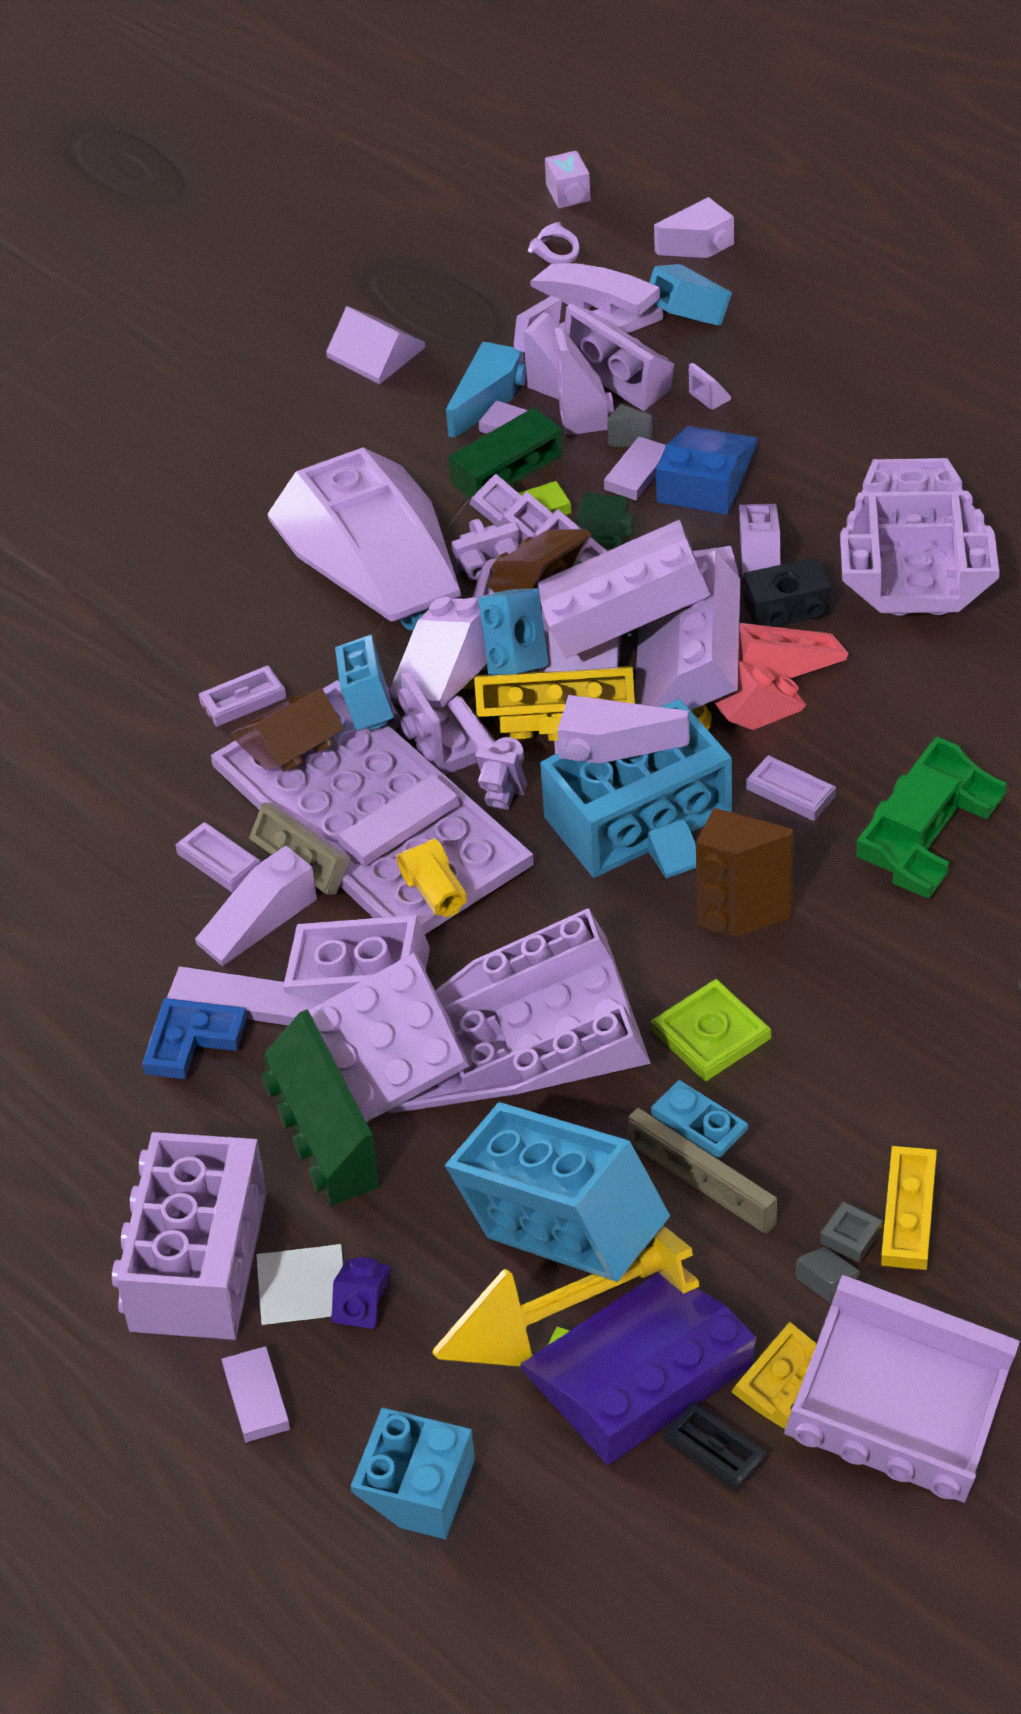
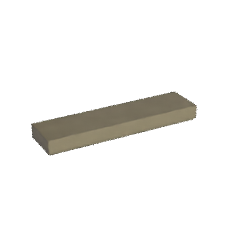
M637 1108L628 1117L629 1141L635 1149L761 1232L768 1234L777 1225V1197L640 1108Z

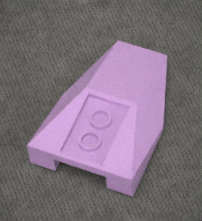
M589 908L473 960L435 990L470 1066L393 1107L388 1112L390 1114L520 1094L651 1064L608 940Z

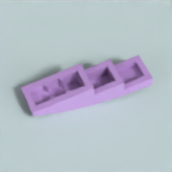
M552 263L530 281L531 287L549 296L561 298L562 302L568 305L572 303L585 309L594 306L609 314L621 308L631 314L640 316L660 299V287L607 268L577 263Z
M497 474L470 501L471 506L497 527L515 522L519 529V543H522L530 536L535 538L546 530L581 529L560 510L557 509L554 513H551L527 491L521 496ZM590 537L577 565L607 551Z

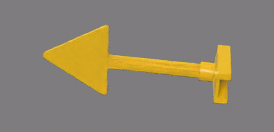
M663 1225L618 1282L592 1274L521 1306L513 1274L509 1270L504 1269L433 1349V1355L441 1360L521 1367V1363L532 1356L526 1327L536 1321L638 1276L645 1278L656 1272H659L683 1294L700 1287L698 1279L686 1270L681 1263L682 1260L693 1256L692 1248Z

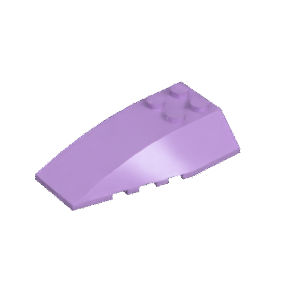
M948 458L873 459L863 481V490L856 497L854 511H850L847 518V526L842 529L840 534L842 581L880 613L906 615L908 613L929 612L934 615H942L947 612H959L999 579V565L993 529L991 526L984 524L983 513L972 505V496L969 491L962 489V480Z

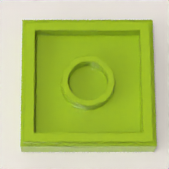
M717 979L651 1020V1031L705 1082L771 1039V1029Z

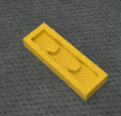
M892 1146L881 1266L927 1270L937 1150Z

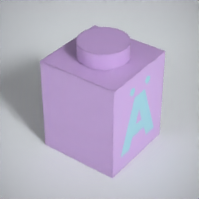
M577 151L545 158L546 186L558 208L591 201L589 172Z

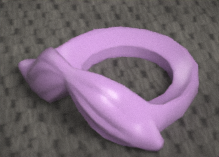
M556 222L545 227L537 238L531 240L528 252L537 254L551 264L571 263L576 260L580 246L577 237L572 232L563 228L560 222ZM555 236L563 237L571 243L573 250L568 255H557L550 251L543 242Z

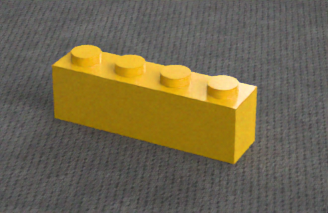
M632 666L477 675L474 677L477 717L563 712L568 695L635 704Z

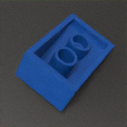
M686 426L665 446L656 467L657 502L728 515L756 448L757 438Z

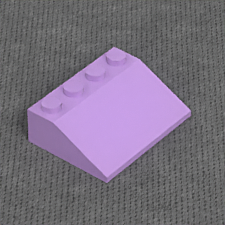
M680 520L538 582L540 601L544 614L565 659L711 595Z
M716 550L701 557H696L711 594L710 596L638 627L635 704L660 707L680 698L688 709L692 710L738 689L740 578Z

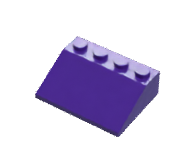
M658 1272L523 1361L521 1369L608 1466L677 1419L693 1401L699 1404L749 1370L753 1364L756 1337L726 1305L698 1288L683 1294Z

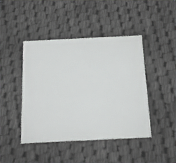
M341 1244L257 1254L262 1325L331 1317L333 1281L343 1267Z

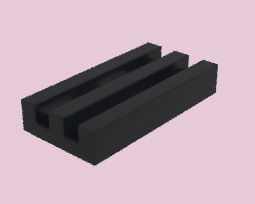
M694 1401L664 1431V1442L736 1493L744 1487L746 1479L750 1480L755 1475V1469L758 1466L762 1468L767 1462L766 1451ZM693 1419L748 1459L743 1461L723 1447L720 1441L711 1435H706L689 1422Z

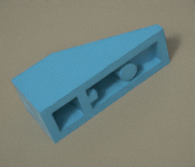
M482 342L446 408L448 437L456 438L478 423L496 400L507 403L514 398L519 386H524L527 380L526 364H524L522 351L515 350L514 347Z
M372 635L335 647L340 689L356 731L363 728L373 730L382 727L389 719L394 718Z

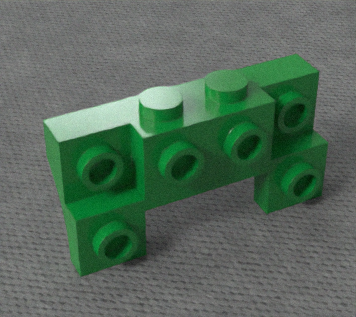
M936 736L908 774H902L898 778L887 801L882 800L877 806L873 820L857 839L856 857L893 872V884L929 899L949 872V861L927 850L958 807L988 819L1006 795L1007 783L991 776L975 765L958 745Z

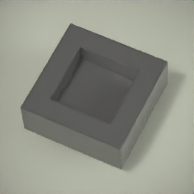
M842 1202L821 1231L820 1244L860 1263L882 1232L883 1220Z

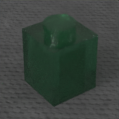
M584 492L576 515V525L581 529H587L591 533L590 537L603 548L614 549L623 545L626 535L631 536L634 528V514L629 513L628 497Z

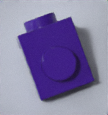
M365 1257L353 1260L347 1259L333 1281L331 1320L338 1324L373 1329L378 1322L379 1300L390 1283L391 1266L378 1264L374 1259Z

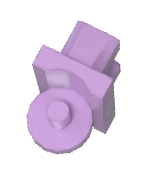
M479 519L470 521V533L460 535V539L452 541L454 556L452 566L455 572L463 571L469 580H477L484 564L488 560L497 559L504 552L510 554L519 546V529L515 522L499 527L492 525L484 528Z
M504 737L494 742L489 750L484 746H478L475 757L481 771L478 780L479 786L487 791L484 798L486 805L508 810L514 793L525 794L527 782L521 766L524 761V750L521 743L511 737Z

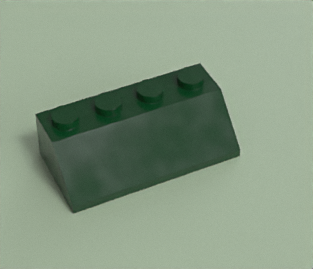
M309 1010L301 1011L264 1053L267 1071L261 1073V1078L270 1098L276 1096L279 1104H276V1108L285 1129L292 1127L295 1133L292 1136V1141L299 1159H308L311 1167H308V1174L315 1191H323L330 1206L380 1188L373 1135Z

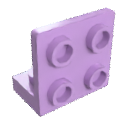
M408 671L400 673L402 689L397 690V695L405 715L400 718V722L408 740L414 739L416 742L417 751L444 775L477 763L475 755L478 747L446 704L444 707H431Z

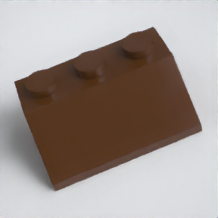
M713 808L696 841L698 927L715 933L738 937L790 919L793 913L794 829Z

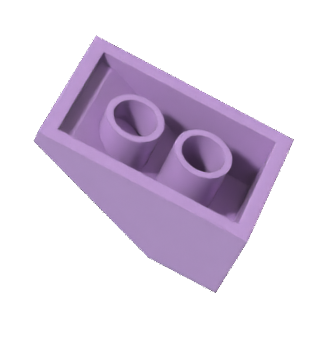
M441 597L429 605V610L416 623L391 685L390 691L393 704H400L397 690L402 689L400 673L406 671L410 673L431 707H444L487 664L479 599L474 597L467 599Z
M417 915L297 924L283 988L285 993L325 1002L412 953H415L420 958L426 971L430 947Z

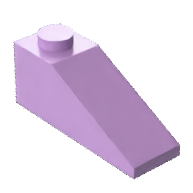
M562 327L555 328L559 409L565 435L607 430L608 415L614 412L611 392H604L601 378Z
M776 504L739 505L742 577L744 572L780 565V527Z
M568 695L558 727L559 758L598 764L687 746L690 740L689 711Z
M285 845L251 870L196 937V944L221 966L227 964L317 900L312 866Z

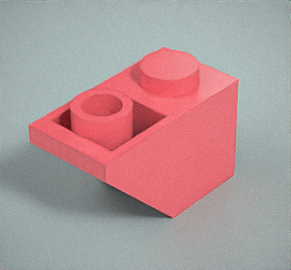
M738 661V689L713 700L728 721L751 730L800 712L806 706L797 693L799 687L792 679L784 674L777 677L762 665L756 664L753 667L741 661Z

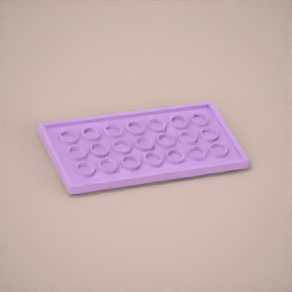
M338 680L323 688L344 727L343 731L333 736L336 743L318 753H314L311 748L300 755L303 759L302 763L285 772H282L280 767L266 771L236 741L211 755L213 767L259 810L263 802L275 804L351 858L340 887L373 918L417 915L424 935L451 918L435 915L417 887L410 888L406 884L397 864L396 855L434 838L442 845L449 861L450 870L466 892L467 903L460 908L459 912L534 865L533 854L389 725L385 724L373 730L363 728L356 731ZM431 774L458 795L459 805L365 867L339 845L338 835Z

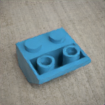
M381 1408L352 1481L351 1492L402 1529L446 1539L475 1461L472 1429Z

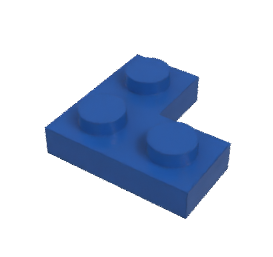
M164 998L142 1062L144 1074L186 1079L196 1046L238 1051L247 1022L246 1008Z

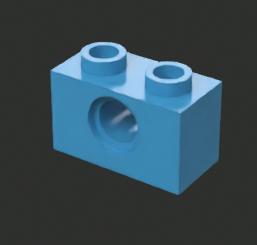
M538 588L506 590L478 597L488 674H518L549 666Z

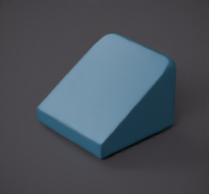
M684 819L649 831L648 852L666 879L696 868V844Z

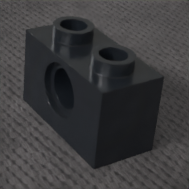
M817 557L743 573V601L754 625L778 627L830 615L831 587Z

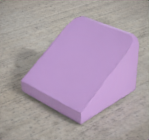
M689 364V393L711 410L730 401L731 396L713 377L696 364Z

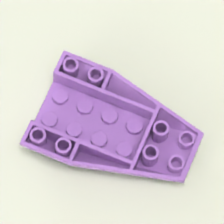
M364 447L296 471L268 513L269 521L299 559L391 622L429 608V605L438 598H456L461 596L432 501L402 465Z

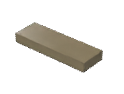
M262 803L249 839L271 855L286 845L312 866L315 886L325 894L336 895L351 858L275 804Z

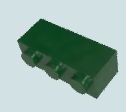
M533 407L449 455L450 482L470 500L495 474L509 486H512L563 456L562 429Z

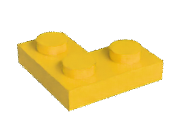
M563 712L501 715L500 730L501 733L509 732L510 737L513 739L533 738V731H539V734H548L549 741H558V727Z

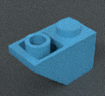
M681 264L654 266L649 283L660 287V299L654 305L671 314L714 325H722L732 295L731 291Z
M678 1080L651 1107L652 1117L715 1158L721 1157L748 1130V1123L681 1080Z

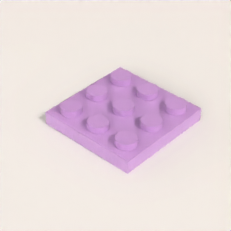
M415 953L309 1010L366 1122L470 1066L423 964Z

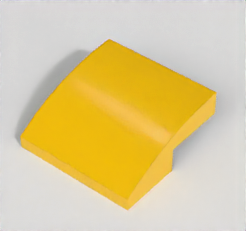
M789 1322L735 1385L732 1393L755 1411L785 1429L817 1344Z

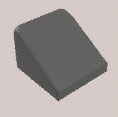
M620 404L607 419L608 445L613 447H631L639 436L653 441L652 415Z
M822 1247L805 1254L796 1261L795 1278L829 1303L834 1299L842 1275L853 1279L860 1275L859 1270L827 1247Z

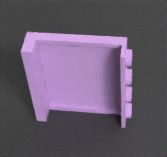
M842 1275L795 1404L791 1410L784 1434L795 1438L802 1445L819 1447L838 1454L849 1463L864 1464L885 1472L896 1481L911 1482L931 1490L938 1497L955 1499L965 1503L975 1480V1472L1020 1341Z

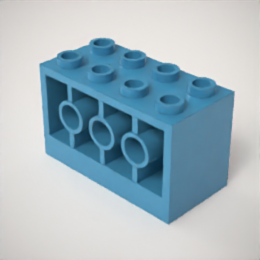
M680 698L660 707L689 711L690 740L687 746L600 764L559 758V753L540 762L544 818L593 878L648 853V833L653 829L684 819L690 832H693L705 826L713 808L732 812V757Z
M501 1102L497 1103L445 1164L450 1176L488 1239L616 1282L619 1281L670 1217L668 1210L629 1140Z

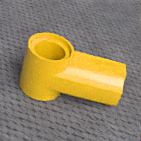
M434 838L396 855L397 864L404 881L410 888L417 887L435 915H442L445 918L451 917L459 913L460 908L467 903L466 892L450 870L447 855L437 839Z

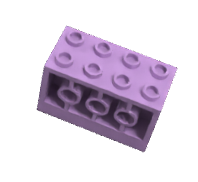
M152 1132L148 1150L143 1149L140 1153L139 1186H133L131 1190L130 1223L125 1222L122 1227L121 1260H115L112 1269V1285L119 1289V1312L125 1313L129 1332L236 1340L267 1195L258 1140Z

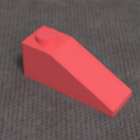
M739 623L738 661L753 667L756 664L762 665L777 677L784 674L789 678H793L844 661L849 654L834 635L830 633Z

